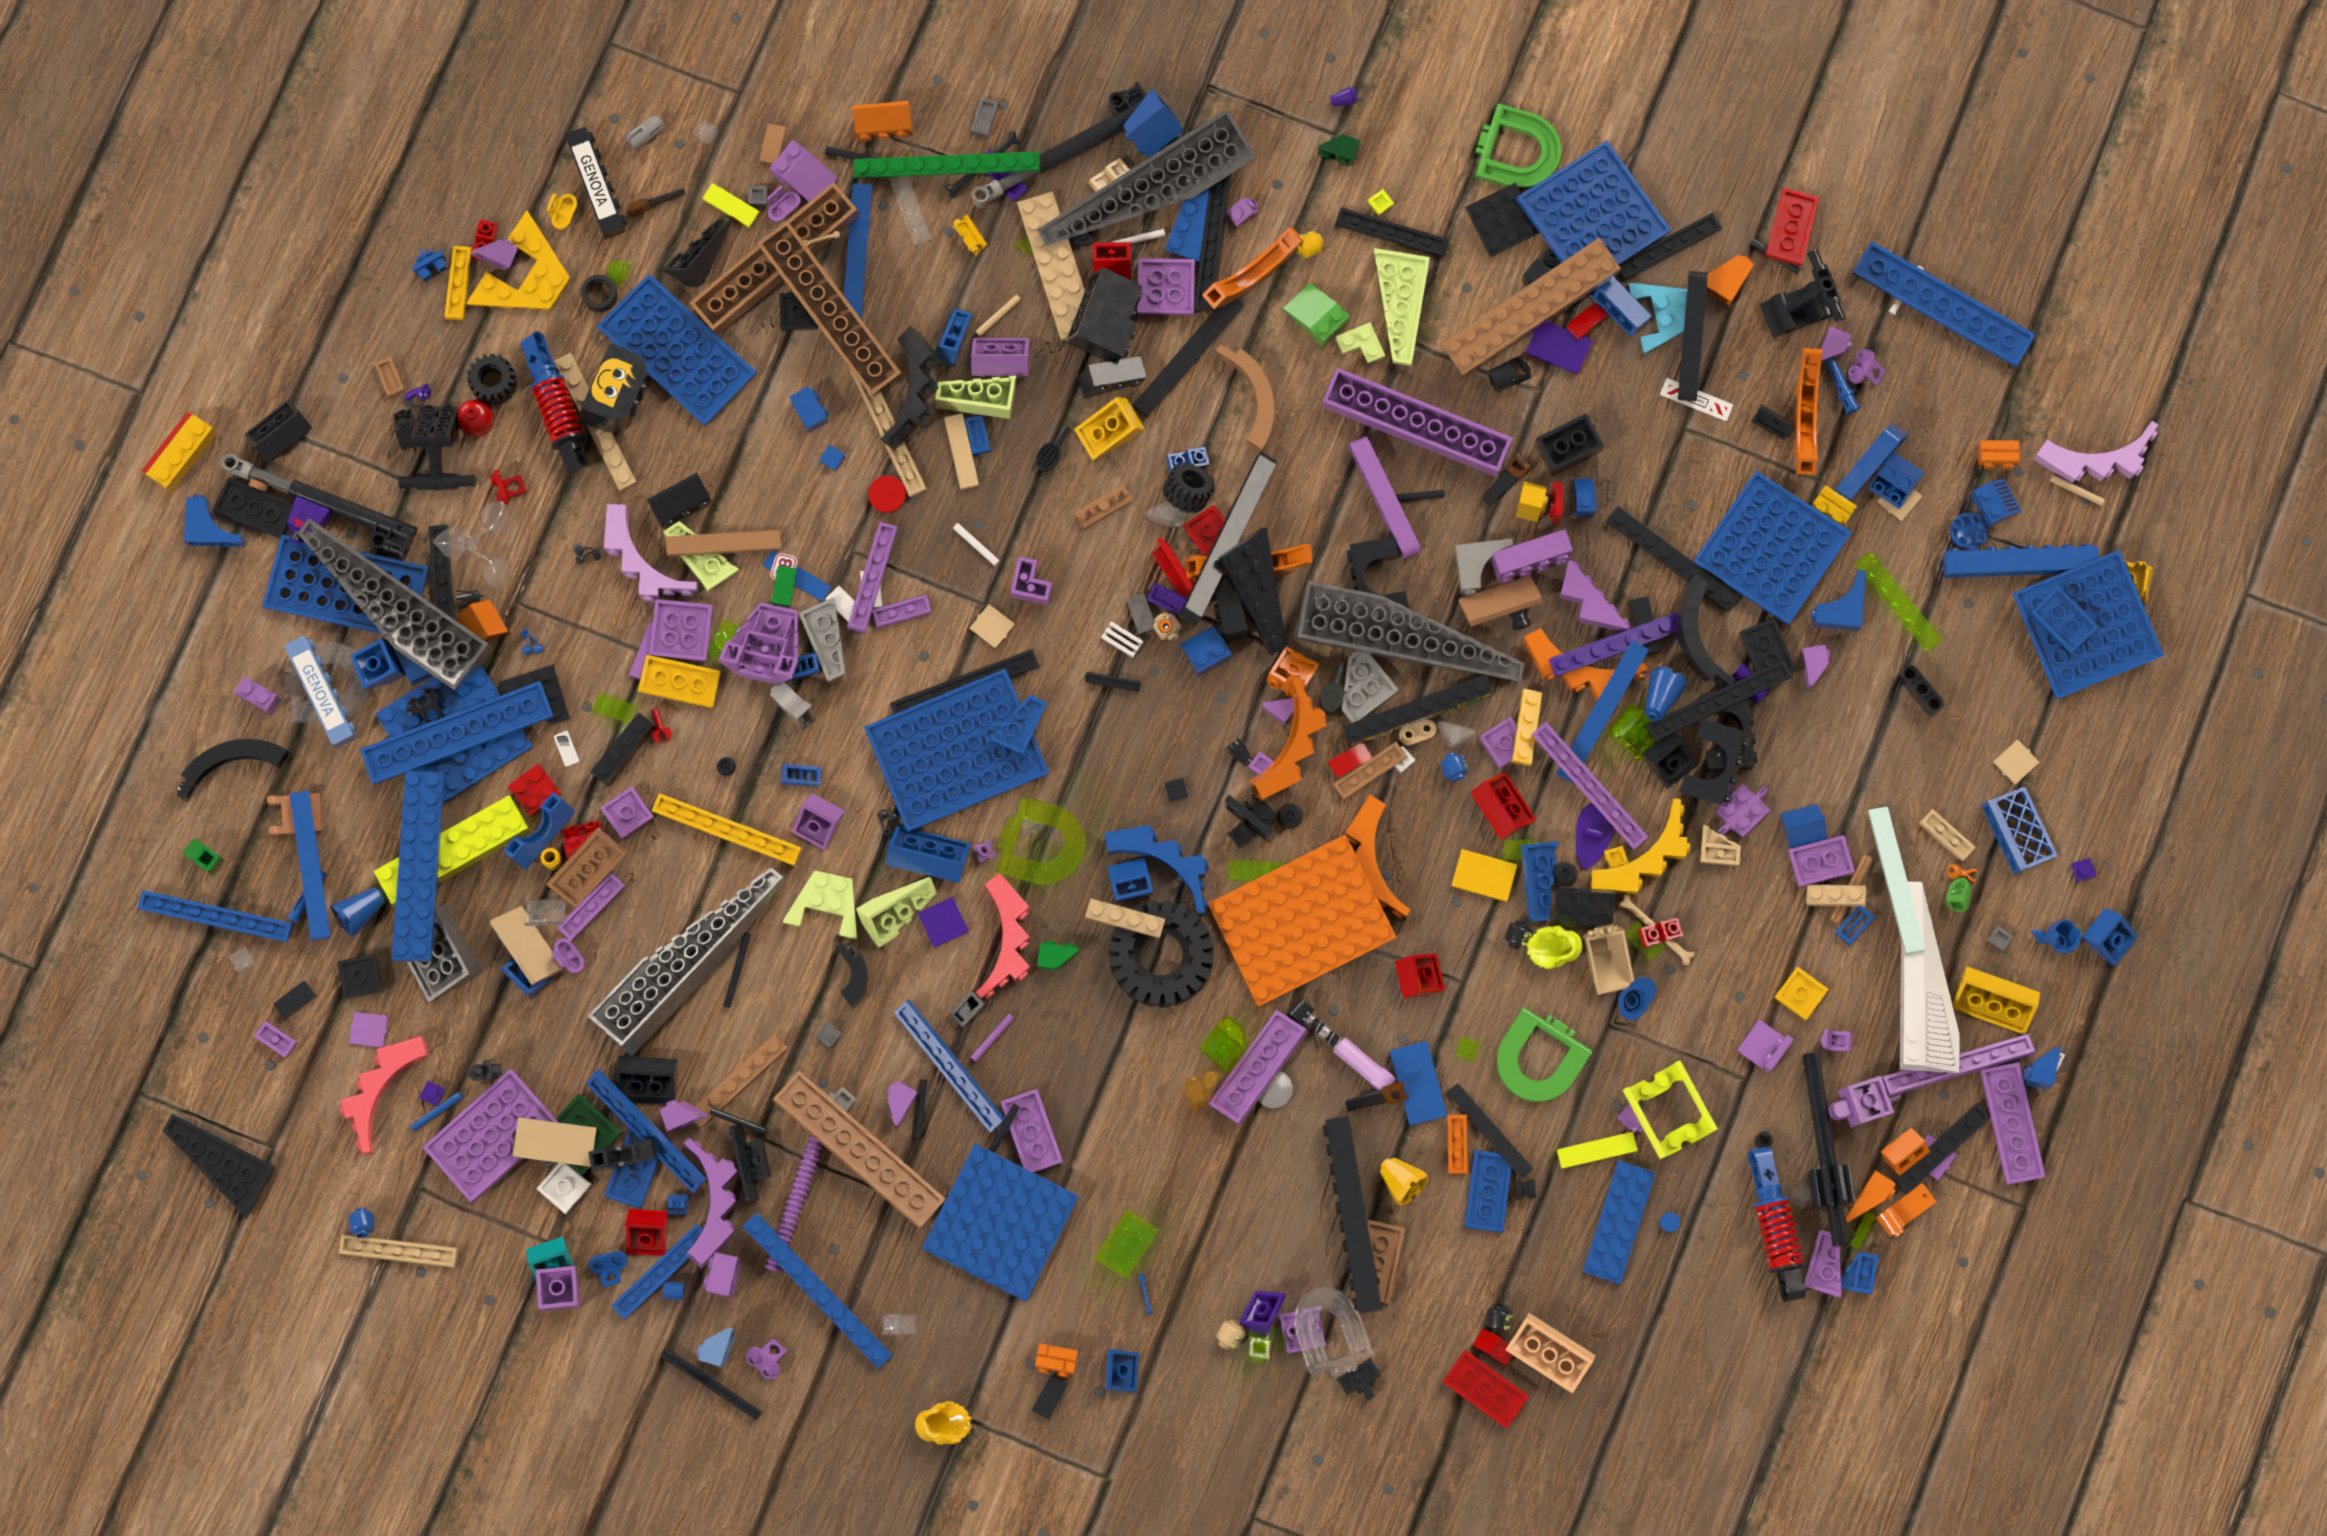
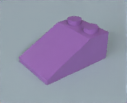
M793 140L769 168L771 176L792 191L798 193L808 203L831 183H836L838 180L829 169Z

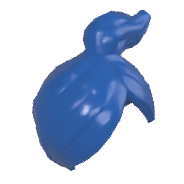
M2068 919L2054 922L2049 926L2047 932L2031 930V934L2035 936L2037 942L2041 944L2049 943L2056 952L2064 954L2077 949L2082 937V932Z

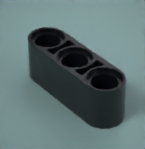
M1913 665L1904 667L1899 675L1900 682L1928 715L1938 714L1944 705L1940 695L1918 668ZM1905 672H1911L1914 678L1907 679ZM1917 687H1923L1926 693L1920 694L1917 691ZM1930 701L1936 702L1937 705H1938V708H1937V709H1932V708L1929 706V702H1930Z

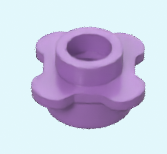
M986 840L983 844H976L974 846V851L978 854V861L984 862L989 858L995 857L996 853L992 850L991 841Z

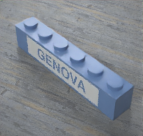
M303 635L285 644L284 647L332 746L337 749L357 739L354 734L357 732L352 722L349 723L346 718L349 714L345 706H340L339 704L340 695L336 688L332 689L330 683L333 681L328 672L324 673L322 669L324 663L320 655L316 656L314 652L316 646L313 640H308Z

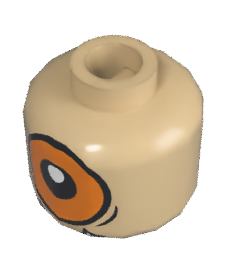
M1164 612L1154 619L1153 628L1161 640L1169 639V641H1173L1179 637L1178 633L1181 630V624L1174 614Z

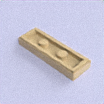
M1933 809L1919 823L1961 862L1976 848Z

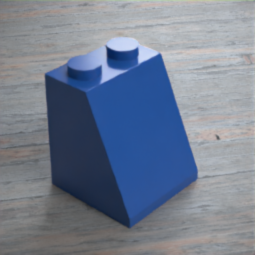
M1154 89L1149 91L1123 125L1126 130L1125 136L1131 143L1134 141L1137 150L1141 154L1145 153L1148 157L1154 155L1184 131L1174 112Z

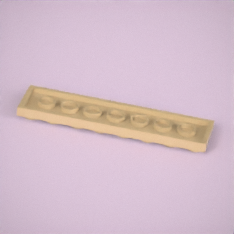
M1049 192L1019 201L1017 205L1060 340L1065 341L1085 290L1069 240L1065 239L1046 245L1037 231L1038 228L1060 215L1054 194Z

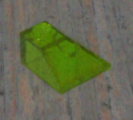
M1227 1014L1214 1027L1199 1049L1228 1074L1248 1047L1242 1026Z

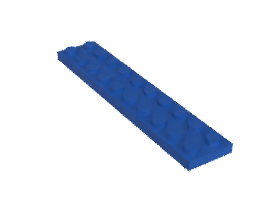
M1873 241L1869 244L1852 273L1861 280L2015 368L2036 335Z
M541 681L366 746L361 748L360 752L372 784L377 785L405 774V771H414L551 719L554 715Z
M405 771L392 961L432 962L445 783L444 772Z

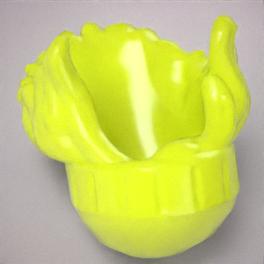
M1547 926L1538 929L1537 933L1532 935L1526 945L1528 948L1527 954L1530 955L1532 962L1545 969H1554L1555 967L1563 966L1566 962L1574 961L1580 956L1582 951L1580 936L1573 931H1565L1560 926Z

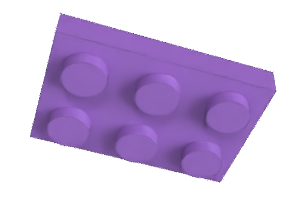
M1844 835L1788 850L1798 888L1855 872Z

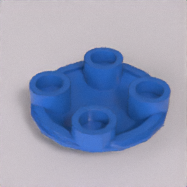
M1963 513L1952 521L1950 536L1952 541L1962 549L1978 548L1986 541L1987 527L1979 514Z

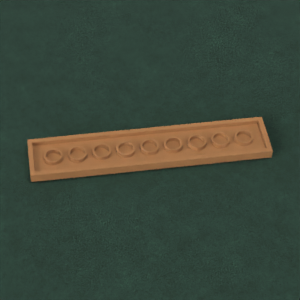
M800 1071L773 1098V1101L919 1229L944 1202L945 1198Z

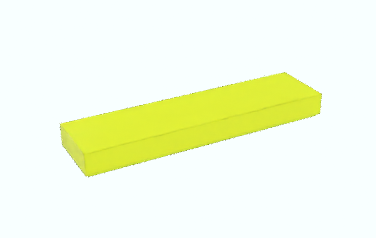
M1629 1132L1557 1149L1561 1169L1638 1150L1634 1134Z

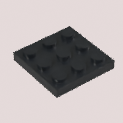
M1516 182L1465 207L1489 258L1540 234L1516 201L1517 196L1521 195Z

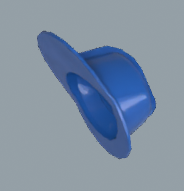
M1639 977L1619 994V1011L1625 1019L1636 1020L1642 1016L1656 995L1655 983L1647 977Z

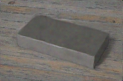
M980 98L970 130L971 134L989 138L999 102Z
M1142 593L1126 599L1138 634L1142 635L1153 631L1155 621L1145 594Z

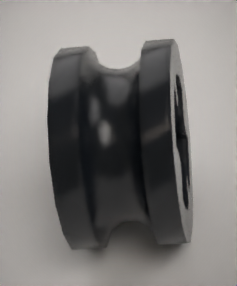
M1768 1132L1759 1133L1754 1139L1755 1146L1757 1148L1772 1146V1136ZM1760 1136H1762L1763 1138H1768L1769 1141H1767V1146H1765V1144H1759V1141L1761 1140L1759 1139Z

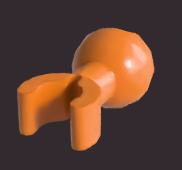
M1951 864L1946 872L1951 879L1963 877L1970 883H1973L1976 879H1972L1968 874L1971 872L1976 873L1978 870H1962L1957 864Z

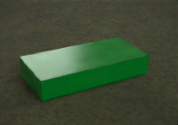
M778 566L772 604L791 607L797 574L796 568Z

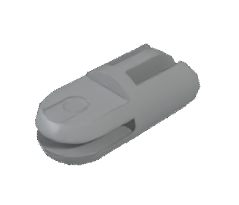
M653 116L625 135V140L637 150L663 130V121L661 118Z

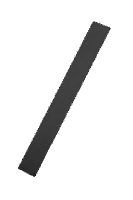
M1458 1083L1446 1092L1521 1178L1533 1170L1531 1165Z

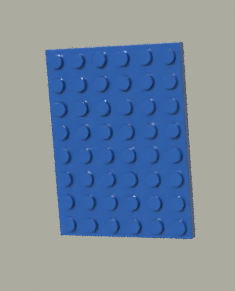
M1006 669L864 726L907 832L916 830L1050 774L1034 735L1024 755L989 740L992 734L1021 705Z

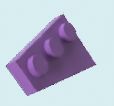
M1820 1230L1804 1286L1805 1288L1842 1298L1840 1247H1833L1831 1234Z

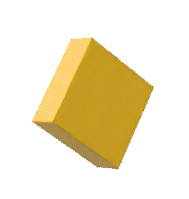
M1623 845L1604 851L1609 869L1628 864Z

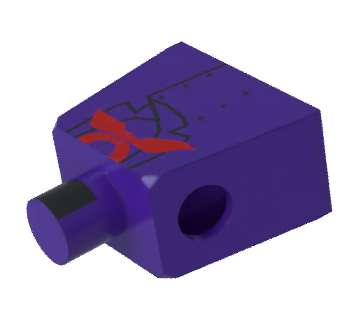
M296 497L288 520L289 531L293 533L290 540L295 544H301L303 539L299 536L298 532L309 518L324 528L331 520L330 510ZM309 527L306 529L307 532H313Z

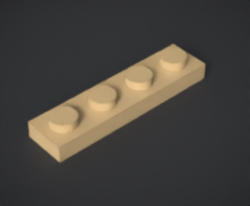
M1091 898L1085 915L1087 919L1156 938L1161 937L1165 923L1164 918Z

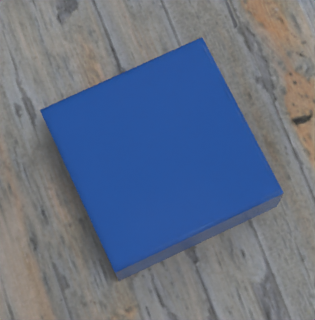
M828 445L819 461L836 471L846 455L833 446Z

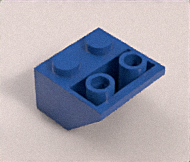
M1893 452L1885 459L1868 489L1900 509L1915 490L1925 472Z
M1145 858L1107 866L1116 904L1153 895Z

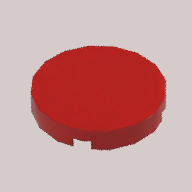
M881 476L871 483L868 497L871 505L877 511L893 513L903 506L906 500V490L898 478Z

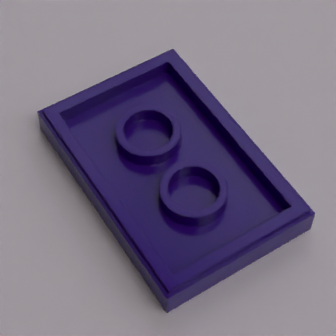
M1546 322L1535 330L1525 354L1578 375L1592 340L1586 337L1578 340L1567 329Z

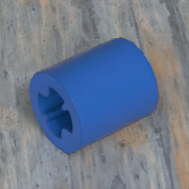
M664 1282L663 1299L684 1300L685 1283Z

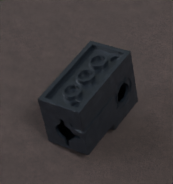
M1103 267L1090 276L1065 342L1106 362L1121 360V358L1126 357L1130 350L1129 342L1136 334L1135 326L1137 323L1131 320L1136 313L1134 309L1136 303H1139L1143 293H1141L1143 286Z

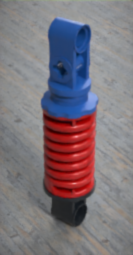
M535 331L521 341V347L531 370V377L535 381L530 388L538 402V408L545 422L552 449L559 450L565 470L570 474H575L589 463L582 445L586 435L583 433L581 424L577 423L579 419L576 416L574 405L571 403L572 399L569 396V391L566 390L565 376L557 374V368L553 363L545 336L541 332Z
M1763 1147L1749 1150L1748 1161L1751 1165L1753 1180L1756 1186L1755 1195H1758L1759 1202L1754 1204L1753 1207L1758 1216L1757 1220L1761 1223L1759 1228L1763 1230L1761 1236L1764 1238L1763 1244L1766 1245L1764 1249L1768 1252L1766 1258L1769 1259V1274L1777 1275L1780 1295L1784 1302L1804 1299L1806 1290L1799 1268L1806 1266L1802 1259L1801 1251L1792 1252L1799 1249L1800 1244H1793V1242L1798 1241L1797 1236H1792L1797 1231L1796 1229H1790L1795 1226V1223L1793 1221L1788 1222V1220L1793 1219V1215L1786 1214L1791 1212V1208L1788 1207L1790 1206V1198L1781 1194L1782 1185L1778 1181L1771 1148Z

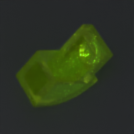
M1249 1330L1246 1361L1267 1363L1270 1348L1269 1333L1267 1337H1264Z

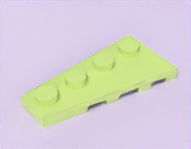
M680 521L664 531L665 536L696 535ZM721 554L681 556L707 592H710L739 572V569L731 565Z

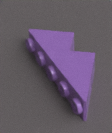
M1569 560L1560 599L1582 604L1578 622L1620 632L1629 630L1631 625L1628 620L1622 619L1618 615V609L1612 603L1609 604L1605 600V594L1600 589L1597 590L1593 586L1594 582L1592 579L1580 571V565L1576 561L1572 562V560Z

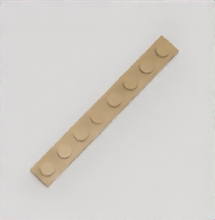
M568 353L554 360L560 374L565 376L567 388L579 411H581V406L589 391V387L572 354ZM586 424L619 491L622 492L636 485L637 482L612 433Z

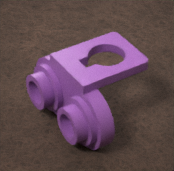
M782 186L777 188L767 198L770 205L768 216L773 222H782L799 207L801 203L799 194L794 191L784 193Z
M1861 349L1856 355L1853 366L1848 371V378L1852 383L1858 384L1867 377L1874 385L1878 386L1885 373V369L1874 359L1875 354L1870 349ZM1877 368L1879 374L1878 377L1875 379L1873 376L1872 369Z
M561 938L556 941L554 951L551 953L564 971L568 970L571 973L581 972L585 967V961L573 943L567 938Z
M771 1339L761 1349L751 1347L746 1353L747 1362L757 1368L765 1378L775 1379L780 1374V1367L776 1362L787 1350L775 1339ZM770 1347H776L779 1350V1354L771 1355L769 1353Z

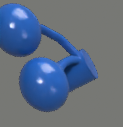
M523 629L521 636L527 638V644L522 648V653L529 655L532 652V648L528 646V637L532 638L537 644L533 647V651L537 654L542 653L544 650L543 646L538 644L533 636L529 635L527 629Z

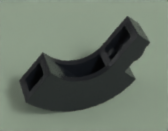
M842 942L837 946V949L851 968V979L848 985L840 992L851 1008L854 1009L866 994L869 984V973L862 955L858 954L853 957L855 955L850 945L845 946Z
M654 1139L619 1147H604L588 1152L591 1171L618 1169L657 1159Z

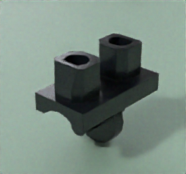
M485 1060L481 1065L475 1064L471 1066L468 1074L472 1080L481 1081V1085L488 1084L492 1079H499V1076H502L501 1064H491V1060Z

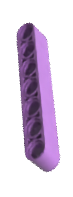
M1365 436L1349 443L1350 451L1391 536H1395L1396 546L1402 558L1406 559L1421 552L1416 536L1368 438Z

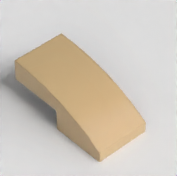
M1119 158L1107 165L1104 171L1091 178L1088 183L1096 192L1129 171V168Z

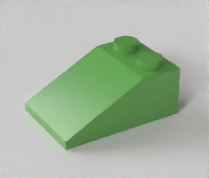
M1310 283L1283 308L1322 347L1333 339L1350 321V315L1340 305Z

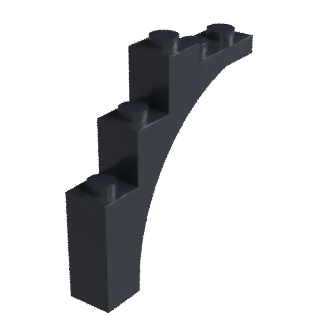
M911 326L897 339L905 351L909 366V385L906 399L895 424L881 438L882 442L893 450L900 446L919 425L925 428L937 416L927 400L939 388L929 373L940 363L941 359L923 335Z

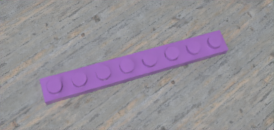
M1547 722L1531 734L1633 849L1637 848L1648 838L1646 833Z
M2025 1034L1959 1054V1073L1904 1070L1883 1076L1882 1080L1890 1097L2029 1056L2035 1053V1049L2029 1035Z

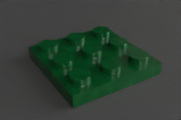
M579 1093L556 1118L559 1123L596 1127L593 1150L610 1147L622 1133ZM569 1164L581 1176H584L591 1168L589 1166Z

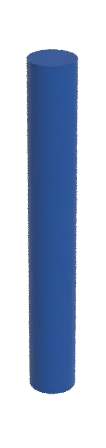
M457 1092L410 1126L414 1131L418 1130L461 1100L463 1096L460 1092Z

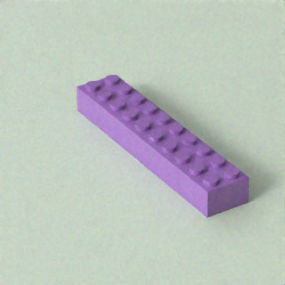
M1336 368L1322 402V408L1494 477H1498L1513 439L1510 436L1339 368Z

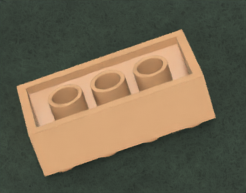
M1528 1313L1506 1348V1351L1571 1393L1574 1392L1595 1359L1594 1354Z

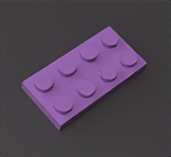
M1037 1089L1000 1101L1005 1116H1007L1013 1103L1020 1106L1009 1128L1023 1168L1035 1173L1063 1163Z

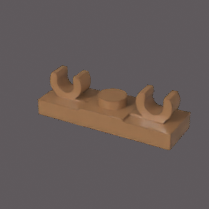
M1123 484L1075 512V515L1085 530L1133 502V499Z

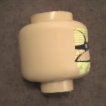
M1233 1319L1224 1321L1216 1334L1217 1339L1220 1341L1219 1345L1226 1350L1238 1348L1245 1337L1244 1327Z

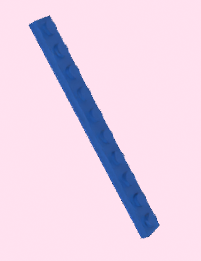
M757 1213L742 1226L877 1369L892 1356L881 1342Z

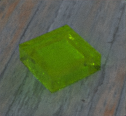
M1461 1036L1455 1056L1473 1062L1480 1043Z

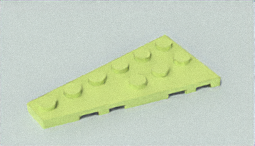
M1374 248L1392 362L1394 364L1412 366L1430 257Z

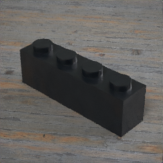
M638 712L590 771L591 774L609 787L650 737L651 733L654 732L656 729L655 725Z

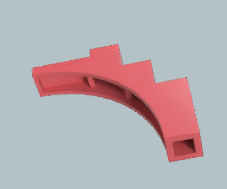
M1000 872L985 884L986 889L998 907L1003 928V941L997 964L987 981L976 991L982 999L985 998L986 1000L995 994L994 990L997 987H1004L1010 981L1008 979L1010 976L1016 982L1024 980L1030 974L1028 972L1030 966L1017 952L1018 950H1024L1029 945L1030 937L1016 922L1024 920L1029 915L1028 911L1030 908Z
M422 1036L376 1049L378 1054L375 1055L376 1063L381 1068L359 1074L360 1080H357L360 1092L363 1091L362 1094L341 1099L340 1112L346 1119H354V1122H352L353 1130L359 1136L357 1146L359 1151H362L365 1155L374 1153L372 1123L382 1094L394 1078L403 1070L420 1060L430 1057L425 1038Z

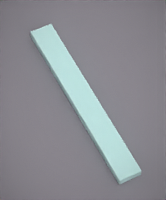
M1888 807L1871 809L1868 811L1905 955L1924 952L1925 946Z

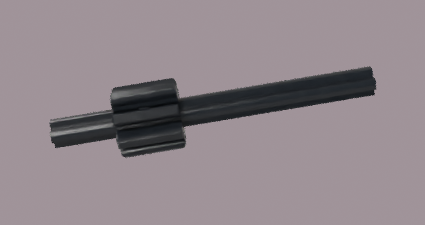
M1819 1052L1806 1053L1802 1057L1820 1168H1813L1808 1172L1813 1208L1817 1211H1827L1832 1246H1848L1850 1242L1844 1207H1851L1856 1203L1851 1167L1847 1164H1837L1820 1054Z

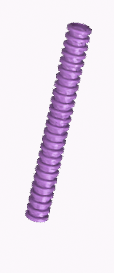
M813 1135L808 1137L809 1142L806 1143L807 1148L804 1149L806 1152L802 1155L804 1158L800 1161L802 1164L798 1167L800 1170L796 1173L798 1176L794 1179L796 1182L792 1185L794 1188L790 1190L792 1194L788 1196L790 1199L786 1202L788 1205L784 1208L786 1211L783 1212L784 1217L781 1218L782 1223L779 1224L780 1229L777 1230L778 1236L787 1245L792 1242L790 1239L794 1236L792 1233L796 1230L794 1227L798 1224L796 1221L800 1218L798 1215L802 1212L800 1211L803 1208L802 1203L806 1201L804 1197L808 1195L806 1192L810 1189L808 1186L811 1185L810 1180L813 1179L812 1174L815 1173L816 1162H819L820 1150H823L822 1143ZM770 1256V1259H767L768 1264L765 1265L766 1269L777 1273L782 1272L781 1267Z

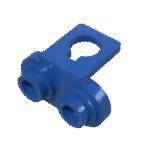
M613 1251L593 1256L588 1263L589 1270L594 1274H601L602 1287L621 1283V1269L627 1265V1255L622 1251ZM611 1274H613V1276H616V1278L611 1281L606 1280Z

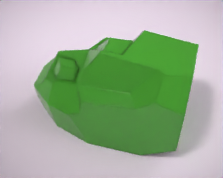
M1957 878L1951 883L1946 899L1951 910L1965 912L1968 909L1972 895L1971 883L1966 878Z

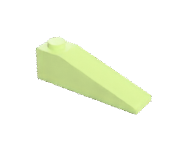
M928 877L871 899L856 910L863 926L878 947H881L894 939L899 934L900 928L905 923L908 924L916 911L922 910L937 893L931 878Z

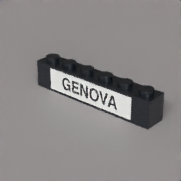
M583 127L566 133L565 137L604 239L606 240L625 233L624 226L627 223L624 216L618 213L617 209H620L617 198L613 199L611 193L614 192L611 181H606L605 176L608 173L605 165H600L599 159H602L599 149H594L592 143L596 141L592 131L588 132L587 128Z

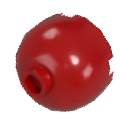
M470 399L459 406L456 412V422L464 435L479 438L489 433L493 427L495 417L487 403L479 399Z

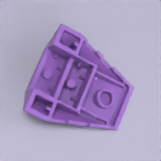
M761 602L747 618V622L737 629L734 637L725 643L719 662L738 676L776 685L792 679L798 664L797 610Z

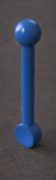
M1140 1274L1138 1276L1139 1281H1141L1147 1313L1149 1315L1152 1313L1145 1285L1146 1276L1144 1274Z

